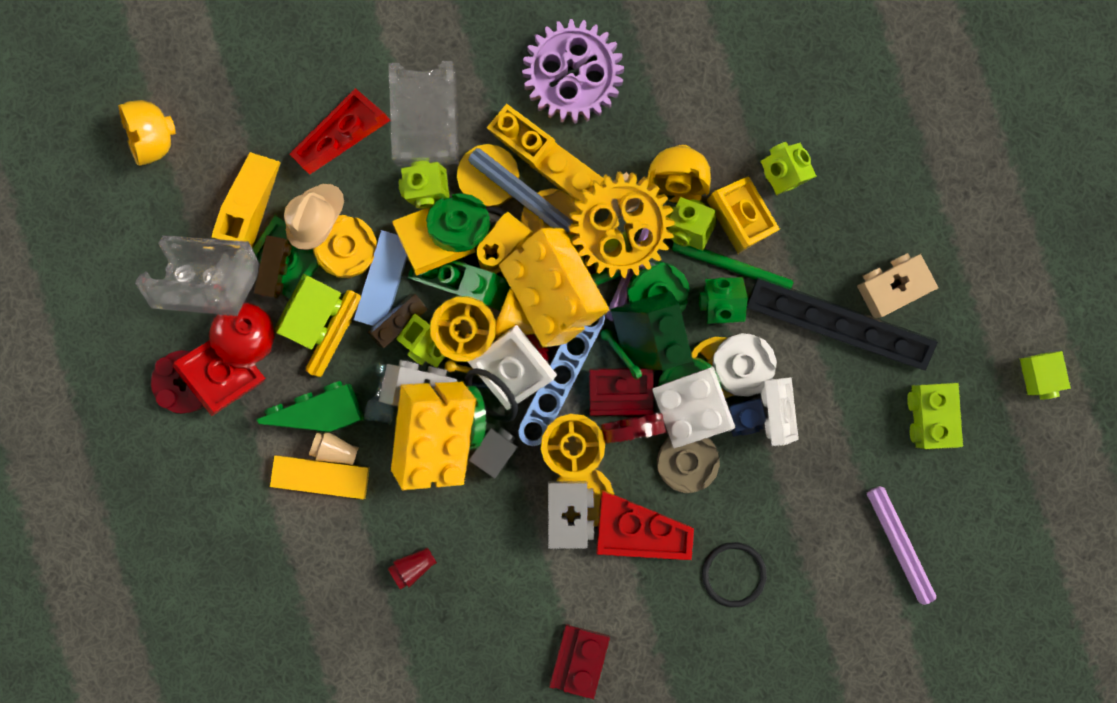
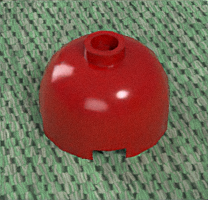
M247 302L233 303L223 308L213 319L209 331L210 346L223 359L222 361L225 364L237 368L252 367L255 363L263 360L271 351L275 339L273 322L269 315L259 306Z

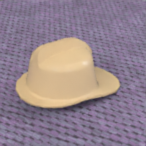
M321 184L307 190L303 195L293 198L288 203L284 213L285 224L287 225L286 235L294 247L301 250H310L318 247L327 239L344 205V197L340 189L332 184Z

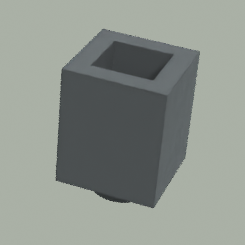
M502 427L498 431L491 428L483 439L481 446L476 449L469 461L493 478H496L518 447V445L513 443L516 437Z

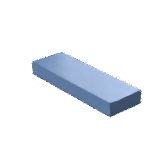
M381 230L374 253L375 257L371 263L361 300L354 317L355 321L371 326L376 325L391 311L407 261V255L398 235Z

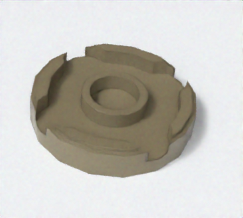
M667 437L660 446L657 455V468L663 481L673 490L683 493L698 492L707 488L717 477L720 467L718 451L709 438L674 449L670 437Z

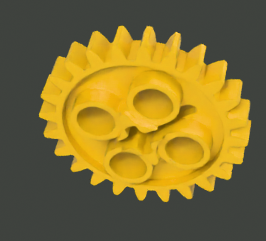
M617 172L615 181H612L605 174L603 185L600 186L598 182L593 180L594 191L581 190L586 197L585 201H574L580 211L570 212V217L577 221V223L570 225L569 230L570 232L578 233V235L571 238V242L573 245L582 244L577 249L579 256L588 254L585 259L586 265L590 266L596 262L595 269L599 274L607 267L610 277H613L616 269L620 271L623 278H626L628 269H632L637 276L639 275L640 265L643 264L645 268L650 270L649 259L661 260L657 253L658 249H669L663 240L664 238H673L674 235L666 230V227L675 225V222L665 216L673 212V209L670 206H662L668 198L665 194L656 196L660 189L656 184L647 189L649 180L646 177H643L636 183V175L632 172L628 176L627 181L624 180L621 172ZM613 198L617 199L620 215L626 222L624 228L632 247L629 252L626 251L623 235L617 228L619 222L611 203ZM639 198L640 204L635 211H625V204L629 199ZM600 208L608 209L609 216L605 221H594V214ZM639 229H649L648 237L644 241H634V235ZM617 239L619 244L614 251L606 252L603 250L607 240Z

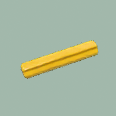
M351 290L345 292L337 314L332 317L327 326V333L320 345H317L306 366V371L316 377L323 375L357 311L361 295Z

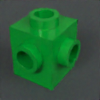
M743 277L705 279L704 292H699V310L705 311L707 324L745 322L748 297Z

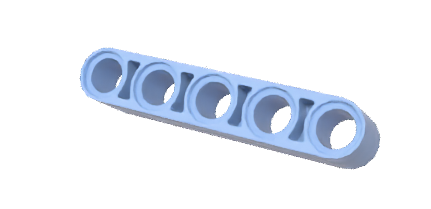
M605 315L599 318L596 326H584L585 329L574 337L581 339L585 344V350L582 354L572 355L567 350V343L560 345L550 367L554 370L558 366H566L571 372V378L565 384H559L553 380L537 391L519 428V437L526 445L537 446L541 444L542 436L537 440H531L526 437L524 432L525 426L530 422H536L542 427L543 435L548 425L556 419L604 324ZM544 394H552L557 400V406L551 412H545L539 407V398Z

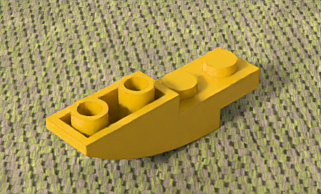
M507 103L487 127L494 136L558 189L567 192L576 200L585 201L586 197L582 193V189L590 192L594 191L593 180L598 182L600 186L604 184V178L559 146L554 138Z

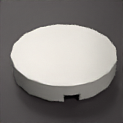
M741 333L728 337L718 346L713 355L712 367L719 375L721 386L724 390L737 396H752L761 393L762 387H765L766 380H773L777 361L773 349L764 339L755 335Z

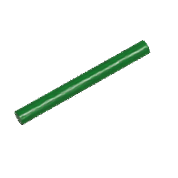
M675 242L671 249L672 251L756 280L758 276L792 288L794 280L707 249L702 251L689 245L680 246Z

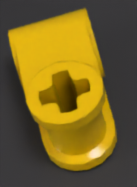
M509 212L505 213L477 247L480 268L495 274L500 273L499 264L516 249H523L522 244L533 235V231ZM497 253V259L493 257L489 258V260L486 259V254L492 256Z

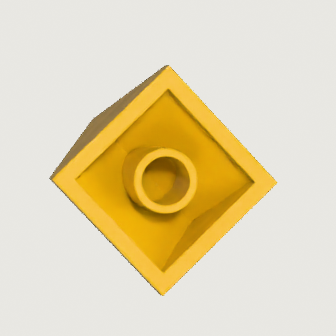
M749 176L716 190L707 199L710 207L716 210V217L738 254L780 230Z

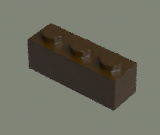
M266 235L254 294L276 299L282 294L284 287L282 278L283 275H286L288 267L286 259L287 256H290L292 248L287 239Z
M410 294L367 333L379 347L385 348L402 332L414 314L420 317L428 308L416 294Z

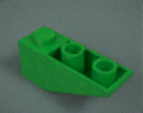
M452 261L417 276L411 266L407 277L455 296H471L482 301L487 307L501 311L510 288L505 278L493 272L458 261Z
M341 381L323 387L325 391L323 394L313 397L312 392L294 398L295 405L284 408L283 404L268 408L264 410L266 416L257 419L258 424L331 432L362 421L365 418L352 384L343 385Z

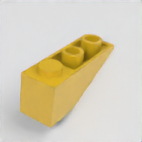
M249 153L220 208L211 237L252 251L281 163L280 161Z

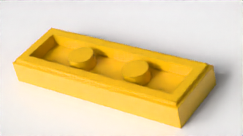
M275 455L270 487L365 499L370 467Z

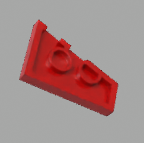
M355 88L290 155L307 173L312 174L391 120Z
M601 489L596 542L597 554L692 560L694 528L692 526Z

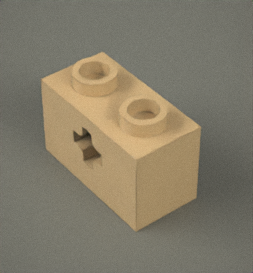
M907 253L891 261L893 267L887 271L882 272L881 268H877L863 276L865 282L857 285L874 318L883 317L938 289L921 254L910 258ZM899 279L901 284L896 289H892L890 284Z

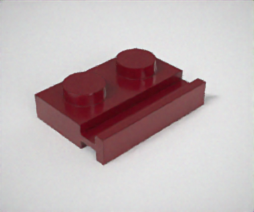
M629 368L589 369L590 416L653 414V370L640 368L642 377L634 379Z
M566 624L550 688H557L564 692L594 699L610 636Z

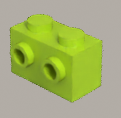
M303 273L274 330L278 334L312 350L315 344L320 345L327 333V328L324 326L329 316L334 317L342 304V300L339 299L341 293Z
M959 383L911 385L912 392L908 393L907 401L909 410L913 411L914 423L910 425V438L913 443L915 442L916 448L963 447Z

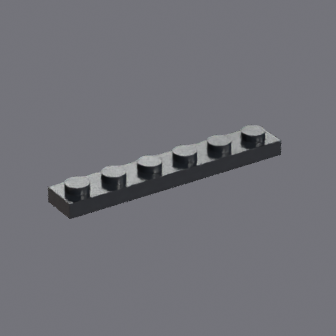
M758 276L747 301V308L924 371H926L938 344V341L934 338Z

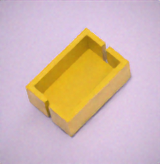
M540 228L522 244L523 249H516L499 264L503 275L515 294L542 347L568 343L585 329L584 326H590L610 310L564 228Z
M463 382L435 383L434 389L436 392L429 383L401 385L391 472L402 490L430 488L431 482L436 487L464 485L476 398Z

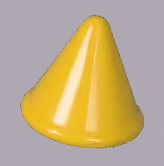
M509 289L496 322L495 339L516 325L525 335L535 334L512 289Z

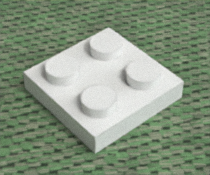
M517 325L494 340L491 347L482 356L467 361L473 369L487 370L501 379L513 393L517 404L553 381L557 376ZM480 376L507 410L510 409L511 405L504 392L493 381Z
M713 367L652 389L660 412L663 414V420L674 449L735 428Z
M792 378L766 380L765 387H762L761 396L763 405L768 406L769 419L765 421L767 438L771 439L772 446L786 445L799 440Z

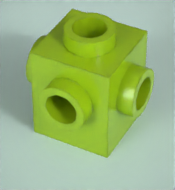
M783 142L769 150L771 155L761 160L765 177L771 183L776 195L790 191L817 177L811 165L810 155L803 148L801 142L788 146L787 142Z
M415 161L411 163V167L401 168L402 179H399L400 194L406 201L416 206V208H431L439 199L444 198L445 200L450 198L447 172L439 162Z
M680 197L676 207H671L673 212L666 215L667 218H671L675 222V225L668 227V231L674 235L670 239L680 246L689 245L703 251L716 226V210L707 207L699 200H688Z
M414 314L396 340L410 350L407 355L422 366L426 361L437 368L445 356L431 338V322L428 323Z

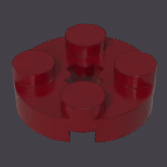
M175 351L157 360L152 373L151 388L156 402L159 406L171 412L192 413L204 407L188 385L186 386V391H182L181 386L176 383L177 379L181 377L173 368V364L191 351Z
M662 413L600 424L605 443L633 440L638 437H648L666 432Z

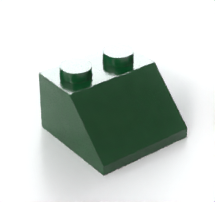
M671 291L610 309L620 347L634 365L641 369L666 370L693 361L680 305Z

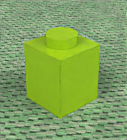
M1062 351L1019 358L1028 395H1039L1040 400L1060 397L1059 391L1071 389Z

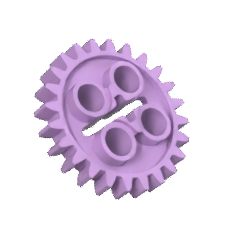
M570 19L568 28H564L560 21H558L557 31L555 32L549 27H545V39L539 35L535 36L538 47L528 46V52L533 57H524L523 59L524 64L531 67L522 70L523 77L530 78V80L524 83L525 90L534 89L530 94V100L540 99L538 104L539 111L549 107V118H552L558 112L560 113L561 122L565 121L567 115H571L575 124L577 123L578 115L581 114L586 121H589L591 111L598 116L601 115V104L607 108L611 107L612 103L608 96L618 97L619 91L613 86H622L623 79L616 76L624 72V66L616 65V63L622 60V53L612 54L616 49L617 43H606L609 35L608 32L598 36V25L593 26L589 31L586 30L585 20L582 21L579 28H575L573 19ZM574 45H582L586 49V53L581 56H575L570 52V48ZM593 56L597 57L596 61H591L585 64L589 60V58ZM549 61H555L560 65V68L554 73H549L543 66ZM571 66L574 70L579 68L578 76L575 77L573 73L568 74V67ZM590 71H598L603 75V79L599 82H591L587 79L586 75ZM560 80L556 86H549L551 82ZM565 87H571L575 89L577 95L572 99H565L560 95V91Z

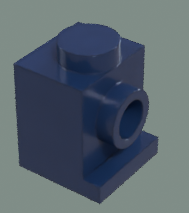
M760 398L728 405L735 428L731 430L733 437L759 432L760 429H764L763 424H765L766 417Z

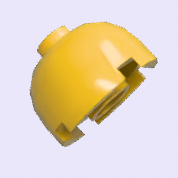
M143 100L130 101L118 105L123 128L126 129L129 139L128 144L138 166L146 165L164 157L171 147L170 135L176 134L171 116L164 117L158 106Z
M678 145L659 152L650 165L647 189L656 184L660 188L656 196L659 193L675 196L669 202L678 203L680 197L701 201L702 195L706 193L707 196L710 192L711 175L708 161L701 153L687 145Z
M457 296L445 301L435 311L431 320L430 335L437 348L445 357L454 361H471L482 356L491 347L496 336V321L492 311L482 301L471 296Z
M567 414L558 417L548 425L542 435L541 451L544 461L552 471L562 477L579 478L590 474L598 467L604 457L605 440L602 431L594 421L584 415Z

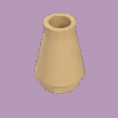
M317 431L309 455L316 457V461L353 465L358 447L352 446L328 431H325V433Z

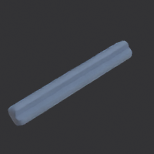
M476 148L468 159L471 165L552 228H564L567 234L570 232L569 226L574 224L571 219L483 150Z

